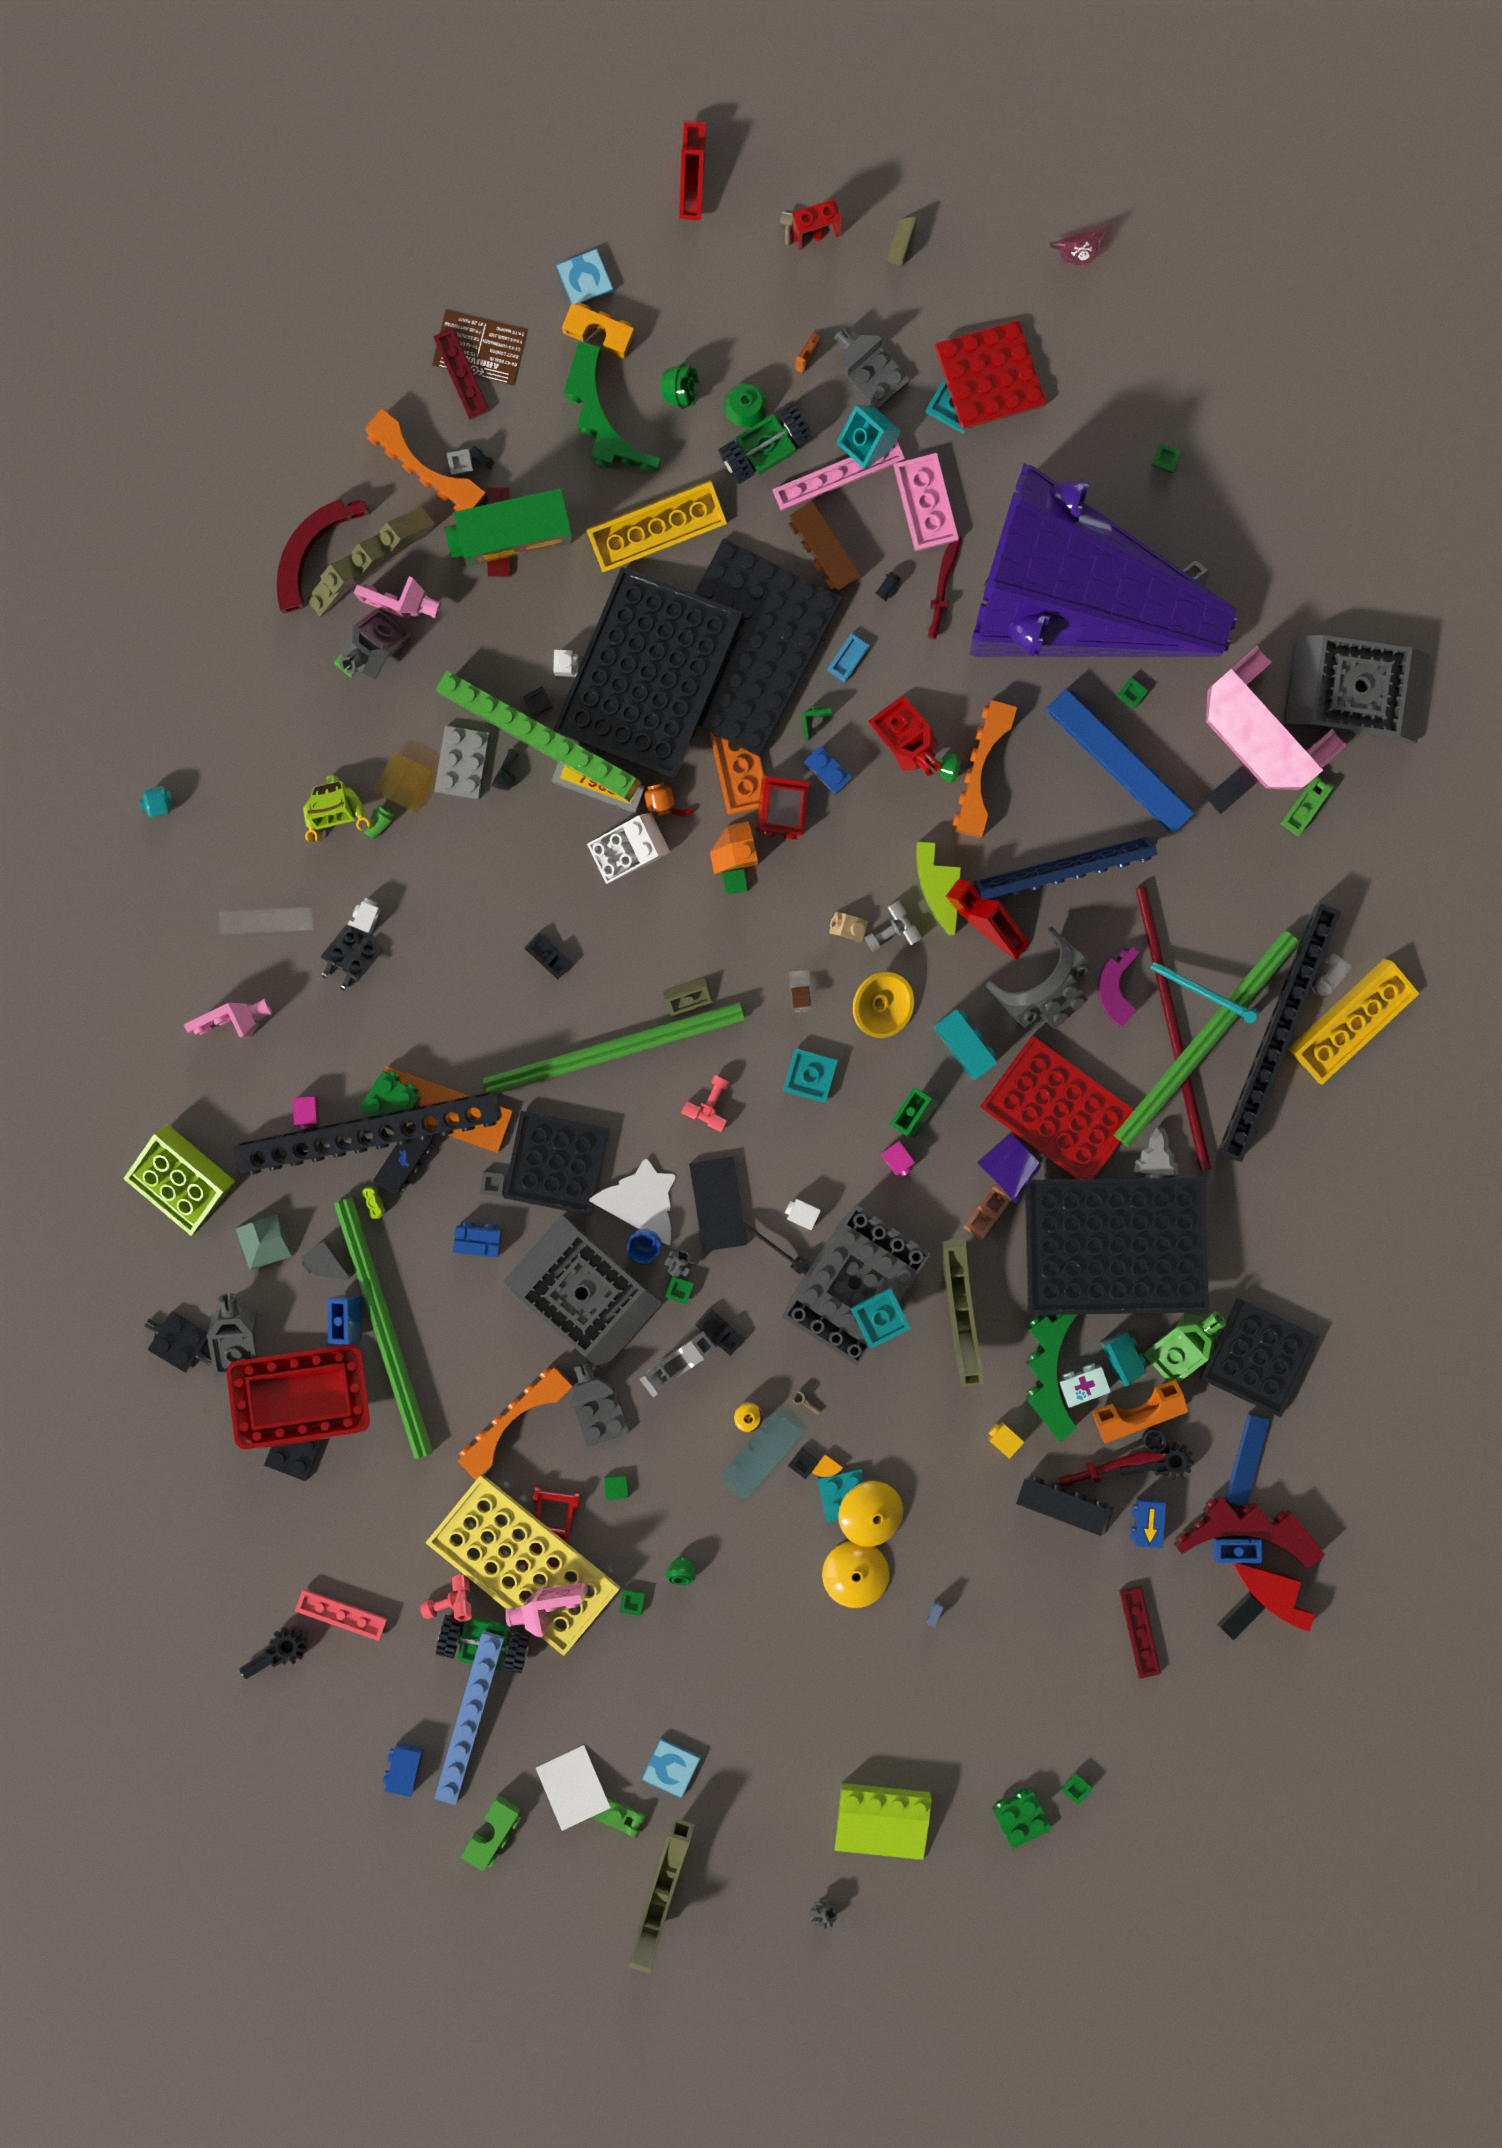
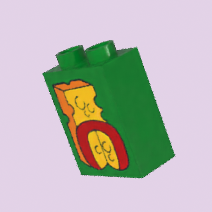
M561 488L453 512L456 524L444 526L452 558L463 556L467 567L571 544V530Z

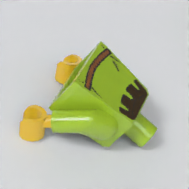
M334 775L326 777V784L312 789L311 797L303 807L306 827H309L305 834L308 842H314V834L317 842L322 841L323 835L317 829L355 821L356 816L358 817L356 826L360 831H364L362 827L364 821L367 822L368 828L372 829L373 827L372 821L364 817L365 811L357 794L351 788L346 787Z

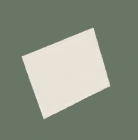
M584 1745L536 1767L562 1831L610 1808Z

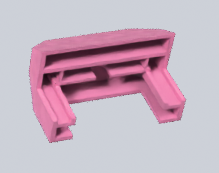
M1256 646L1208 689L1206 722L1266 789L1299 790L1323 771L1322 768L1339 754L1347 744L1343 743L1335 734V731L1331 729L1307 751L1304 750L1247 686L1249 682L1272 663L1259 650L1260 648Z

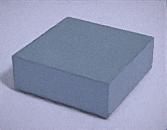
M936 1600L933 1601L926 1617L927 1625L935 1628L944 1608L942 1603Z

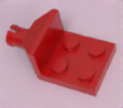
M904 695L868 720L870 727L894 754L902 771L917 770L921 767L927 776L934 775L930 769L931 767L936 773L939 771L941 764L934 758L938 743L932 729Z

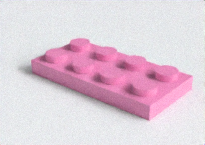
M937 453L893 464L915 552L958 541L959 538Z

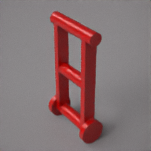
M536 1485L533 1502L538 1503L536 1518L539 1521L541 1519L543 1499L569 1503L566 1529L547 1526L569 1544L573 1508H578L580 1491L576 1490L575 1494L540 1490V1485ZM537 1543L532 1544L531 1550L534 1553L537 1550ZM525 1561V1568H529L527 1561ZM548 1562L553 1568L560 1566L559 1563Z

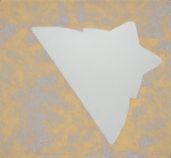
M644 1159L634 1175L623 1178L619 1181L620 1185L604 1189L589 1199L590 1202L640 1230L649 1229L654 1231L663 1243L670 1245L671 1225L667 1211H670L668 1191L675 1181L674 1174L657 1173L651 1163Z

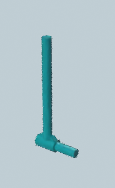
M1155 961L1150 968L1168 979L1243 1016L1247 1023H1254L1259 1016L1258 1008L1247 1009Z

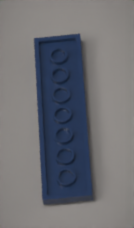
M1142 837L975 880L974 883L977 892L983 900H997L1000 898L999 896L1004 894L1017 895L1021 893V890L1028 888L1030 890L1040 889L1043 887V884L1047 883L1059 884L1064 882L1066 878H1083L1086 876V873L1094 871L1095 873H1102L1107 871L1109 867H1125L1130 865V862L1136 860L1139 862L1152 859V856L1157 855L1156 846L1147 837Z

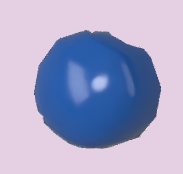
M649 1229L637 1230L629 1238L627 1255L637 1264H651L661 1252V1238L657 1233Z

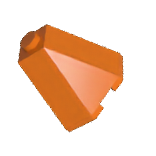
M749 821L726 826L710 851L714 874L758 865Z

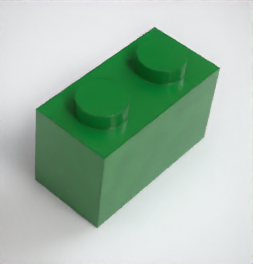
M913 1087L890 1125L907 1137L915 1139L939 1102L922 1090Z

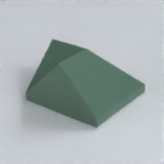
M279 1214L236 1228L249 1270L293 1256Z

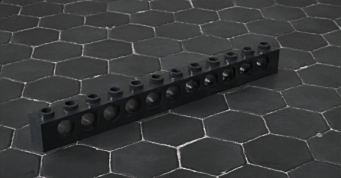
M1321 903L1314 906L1217 1154L1237 1162L1243 1161L1341 911Z
M491 1091L242 1142L234 1147L240 1173L248 1172V1175H254L262 1172L261 1169L269 1168L270 1171L281 1169L284 1164L290 1163L291 1166H298L303 1164L304 1160L309 1159L312 1162L324 1160L325 1156L333 1155V1158L346 1155V1152L353 1150L355 1153H362L367 1151L368 1147L376 1146V1149L388 1147L389 1143L406 1144L411 1142L410 1139L417 1137L419 1140H426L432 1138V1134L440 1133L441 1136L453 1134V1130L462 1129V1132L475 1129L476 1125L481 1124L484 1127H490L497 1124L496 1121L501 1119L502 1113L497 1092ZM471 1108L479 1109L481 1116H473ZM450 1112L457 1113L459 1121L451 1120ZM429 1116L436 1118L437 1126H432L428 1122ZM407 1121H412L416 1126V1130H410L407 1127ZM386 1125L393 1127V1135L386 1132ZM364 1130L371 1131L373 1138H366ZM343 1134L350 1136L351 1143H346L343 1140ZM322 1138H325L329 1141V1148L324 1147L322 1145ZM300 1143H305L308 1146V1152H304L300 1148ZM279 1147L286 1149L287 1156L280 1154ZM258 1151L265 1154V1161L258 1157Z

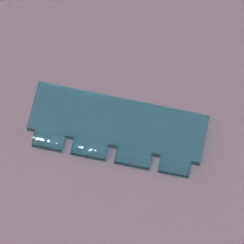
M772 1414L763 1425L769 1432L766 1434L763 1430L759 1429L749 1441L754 1450L752 1451L745 1446L734 1459L740 1466L737 1468L733 1463H730L721 1474L727 1480L725 1485L744 1501L747 1500L803 1434L784 1416L779 1419L775 1414Z

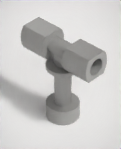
M899 900L887 907L894 918L890 921L892 925L875 936L870 933L864 937L872 952L880 949L879 943L895 933L899 936L903 934L910 945L922 939L915 925L911 926L905 914L907 912Z

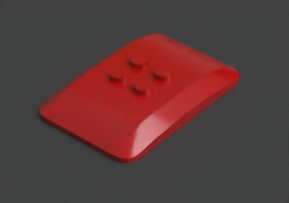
M342 1345L232 1362L227 1368L226 1375L234 1441L238 1448L242 1450L357 1434L366 1431L370 1425L362 1354L355 1345Z

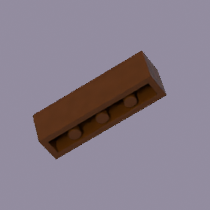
M813 501L789 515L790 523L788 525L794 535L799 534L803 540L800 542L807 554L811 552L815 559L813 560L814 566L819 572H824L827 577L825 582L831 591L835 589L837 594L860 580V573Z

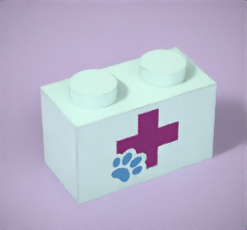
M1095 1363L1082 1367L1083 1371L1064 1373L1061 1375L1062 1378L1057 1380L1068 1407L1111 1392L1100 1365L1095 1366Z

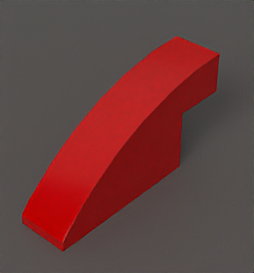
M684 120L679 219L701 220L706 121Z
M960 879L955 882L947 893V899L972 926L1009 956L1018 960L1030 942L1000 902L991 899L983 900L970 882Z
M1232 1563L1243 1584L1270 1612L1283 1621L1310 1632L1315 1615L1309 1610L1294 1606L1301 1586V1582L1298 1579L1247 1563Z

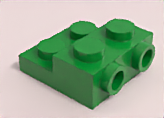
M389 1070L388 1073L382 1071L359 1109L369 1116L415 1107L422 1096L417 1094L419 1089L412 1084L404 1085L399 1081L401 1077L393 1071ZM386 1125V1126H385V1127H387L388 1129H390L391 1131L394 1132L393 1127H391V1126H389V1125Z
M1022 1788L1015 1793V1796L1009 1799L1002 1798L995 1802V1806L992 1807L993 1813L1012 1850L1052 1830L1032 1788Z

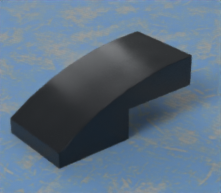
M1241 766L1206 798L1222 814L1252 788L1256 782Z
M540 932L524 947L557 980L573 964Z
M711 1308L695 1324L696 1327L702 1332L704 1331L714 1343L730 1356L745 1340L743 1336Z

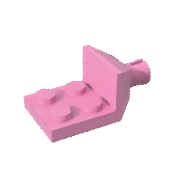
M410 576L400 600H397V596L387 592L382 595L377 592L376 588L364 584L363 587L357 585L354 594L361 602L404 619L417 617L420 613L427 614L436 619L442 602L429 598L415 579Z
M264 998L253 1005L227 1003L183 1025L187 1033L203 1035L210 1032L213 1025L220 1024L221 1026L232 1021L239 1037L250 1038L259 1025L258 1021L273 1013L269 1003Z
M587 1582L539 1589L524 1602L523 1606L506 1610L508 1627L523 1624L527 1631L537 1637H543L550 1624L548 1612L555 1611L558 1607L562 1606L567 1608L580 1606L588 1593Z

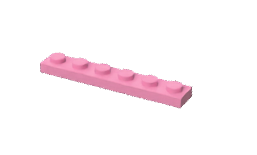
M896 440L891 451L867 469H863L853 458L849 457L774 488L772 491L780 511H784L893 466L895 463L903 462L905 458Z

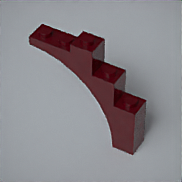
M1221 1496L1210 1498L1205 1503L1206 1507L1203 1508L1208 1517L1198 1519L1193 1524L1194 1528L1189 1532L1184 1531L1179 1534L1174 1543L1178 1551L1184 1554L1194 1546L1213 1538L1230 1535L1252 1536L1268 1540L1292 1553L1307 1569L1326 1556L1289 1510L1279 1512L1274 1516V1521L1271 1523L1255 1503H1248L1239 1510L1240 1514L1237 1516Z

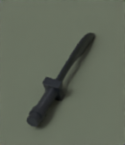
M740 1221L741 1225L792 1262L790 1267L798 1274L803 1273L806 1275L810 1267L807 1266L808 1264L802 1258L797 1256L796 1259H793L751 1226Z

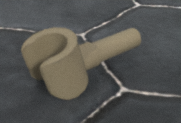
M783 211L780 224L786 225L785 245H790L793 215Z
M797 1391L803 1397L801 1402H797L792 1398L793 1403L796 1405L802 1404L817 1415L821 1412L819 1408L806 1399V1395L801 1391Z

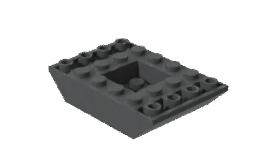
M1327 635L1296 636L1284 725L1327 731L1333 729L1335 732L1417 743L1429 654L1412 647ZM1361 680L1366 683L1367 689L1365 692H1358L1356 690L1355 684L1357 681Z
M856 1204L840 1221L794 1291L783 1314V1318L853 1364L858 1365L869 1349V1346L850 1308L888 1288L892 1289L899 1303L931 1253ZM856 1276L860 1279V1284L857 1288H850L848 1281L851 1277Z
M563 1214L503 1281L523 1303L584 1357L603 1370L663 1303ZM579 1287H584L588 1291V1297L584 1300L578 1299L575 1295V1291Z

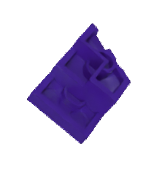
M1011 1133L977 1162L1015 1203L1020 1198L1018 1193L1022 1187L1028 1186L1033 1176L1041 1168V1164Z

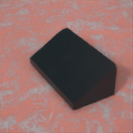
M1247 1593L1217 1625L1234 1641L1264 1608Z

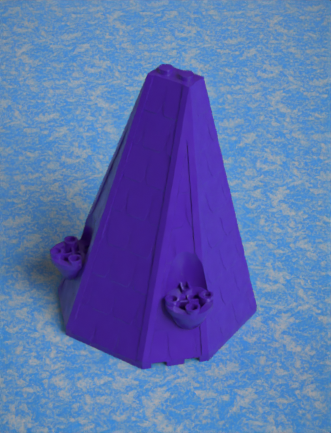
M1023 463L1021 474L1016 484V492L1013 493L985 587L983 600L987 601V604L981 603L971 640L970 655L975 657H1221L1224 651L1228 652L1231 638H1228L1230 629H1235L1238 617L1234 616L1236 608L1113 521L1083 503L1089 487V483L1085 482V479L1080 478V481H1066L1058 484L1034 466Z

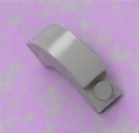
M703 1331L656 1364L640 1380L651 1396L654 1397L687 1370L703 1361L716 1348Z

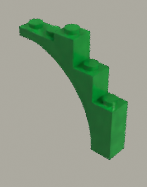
M578 341L563 393L569 403L575 405L583 403L577 422L578 430H581V434L589 437L597 435L591 453L592 462H595L594 465L607 469L608 466L613 468L615 460H619L618 463L624 466L631 467V464L640 466V470L647 473L658 472L661 464L660 458L643 454L633 449L619 437L607 421L597 395L596 379L601 356L600 347Z
M1078 1314L1052 1315L1054 1319L1051 1321L1046 1315L1042 1317L1037 1315L1029 1322L1030 1326L1027 1328L1043 1350L1039 1351L1037 1349L1028 1356L1029 1361L1026 1364L1042 1384L1040 1386L1036 1384L1027 1391L1028 1395L1025 1399L1059 1442L1078 1429L1065 1410L1057 1383V1362L1060 1347L1070 1324Z

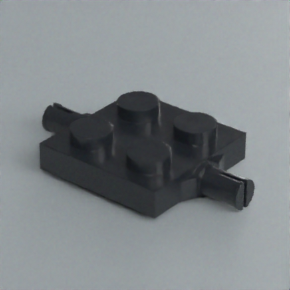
M171 1311L166 1321L161 1325L150 1318L147 1320L148 1323H145L144 1327L155 1332L154 1340L147 1350L184 1373H187L191 1365L198 1359L208 1366L212 1363L210 1362L211 1356L203 1352L204 1345L208 1340V1333Z

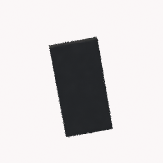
M728 1157L689 1163L703 1252L747 1245L745 1229L740 1221H743L734 1158Z

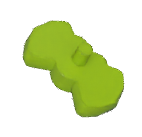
M367 1186L362 1191V1196L367 1199L366 1205L370 1209L369 1216L374 1219H380L385 1214L383 1200L378 1194V1188Z

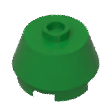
M682 363L663 372L660 389L665 402L681 409L696 404L698 395H694L695 383H699L696 368H691V366Z
M741 383L735 385L728 391L724 399V412L727 418L733 424L740 427L756 425L764 419L768 410V401L765 393L754 384Z

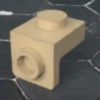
M835 912L830 923L829 933L862 942L868 921L852 915Z

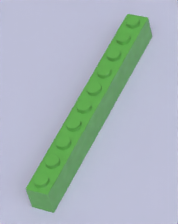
M449 671L445 672L435 689L443 697L629 803L641 784L632 775Z

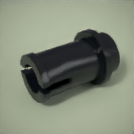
M893 572L885 575L886 579L875 592L884 601L888 600L897 585L900 586L901 578Z

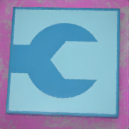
M597 248L556 265L571 304H585L614 292Z
M660 1738L641 1780L682 1799L701 1756Z

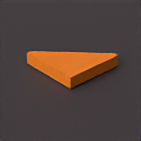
M814 332L811 334L796 358V371L800 373L805 372L820 340V335Z

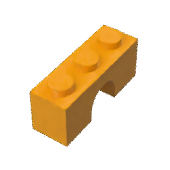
M572 303L562 325L563 334L584 342L588 332L593 329H600L606 334L603 343L604 351L625 359L635 335L632 325L624 320L615 321L605 312L599 311V313L591 311V308L583 303H578V305Z

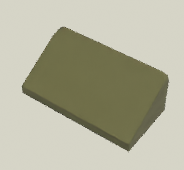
M916 217L904 218L898 222L887 257L888 263L903 266L916 226Z
M705 977L663 991L671 1017L713 1003Z

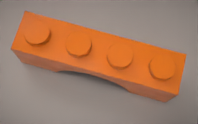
M1175 1379L1155 1387L1151 1398L1139 1407L1122 1409L1112 1403L1096 1409L1092 1413L1104 1444L1185 1414L1188 1412L1184 1395Z

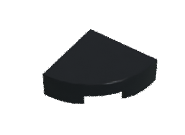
M473 446L469 452L471 458L491 469L494 464L493 460L482 454V450Z

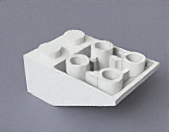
M651 812L639 815L587 844L606 884L670 853Z

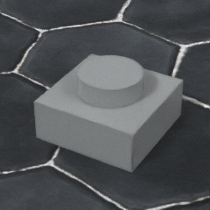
M469 449L447 453L452 477L474 473Z

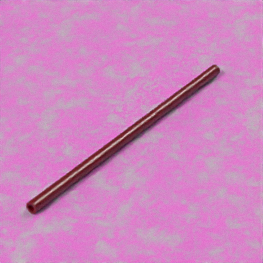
M1147 887L1136 888L1152 963L1155 961L1165 966ZM1155 972L1176 1061L1183 1053L1184 1047L1167 977ZM1189 1075L1182 1083L1181 1089L1200 1171L1211 1169Z

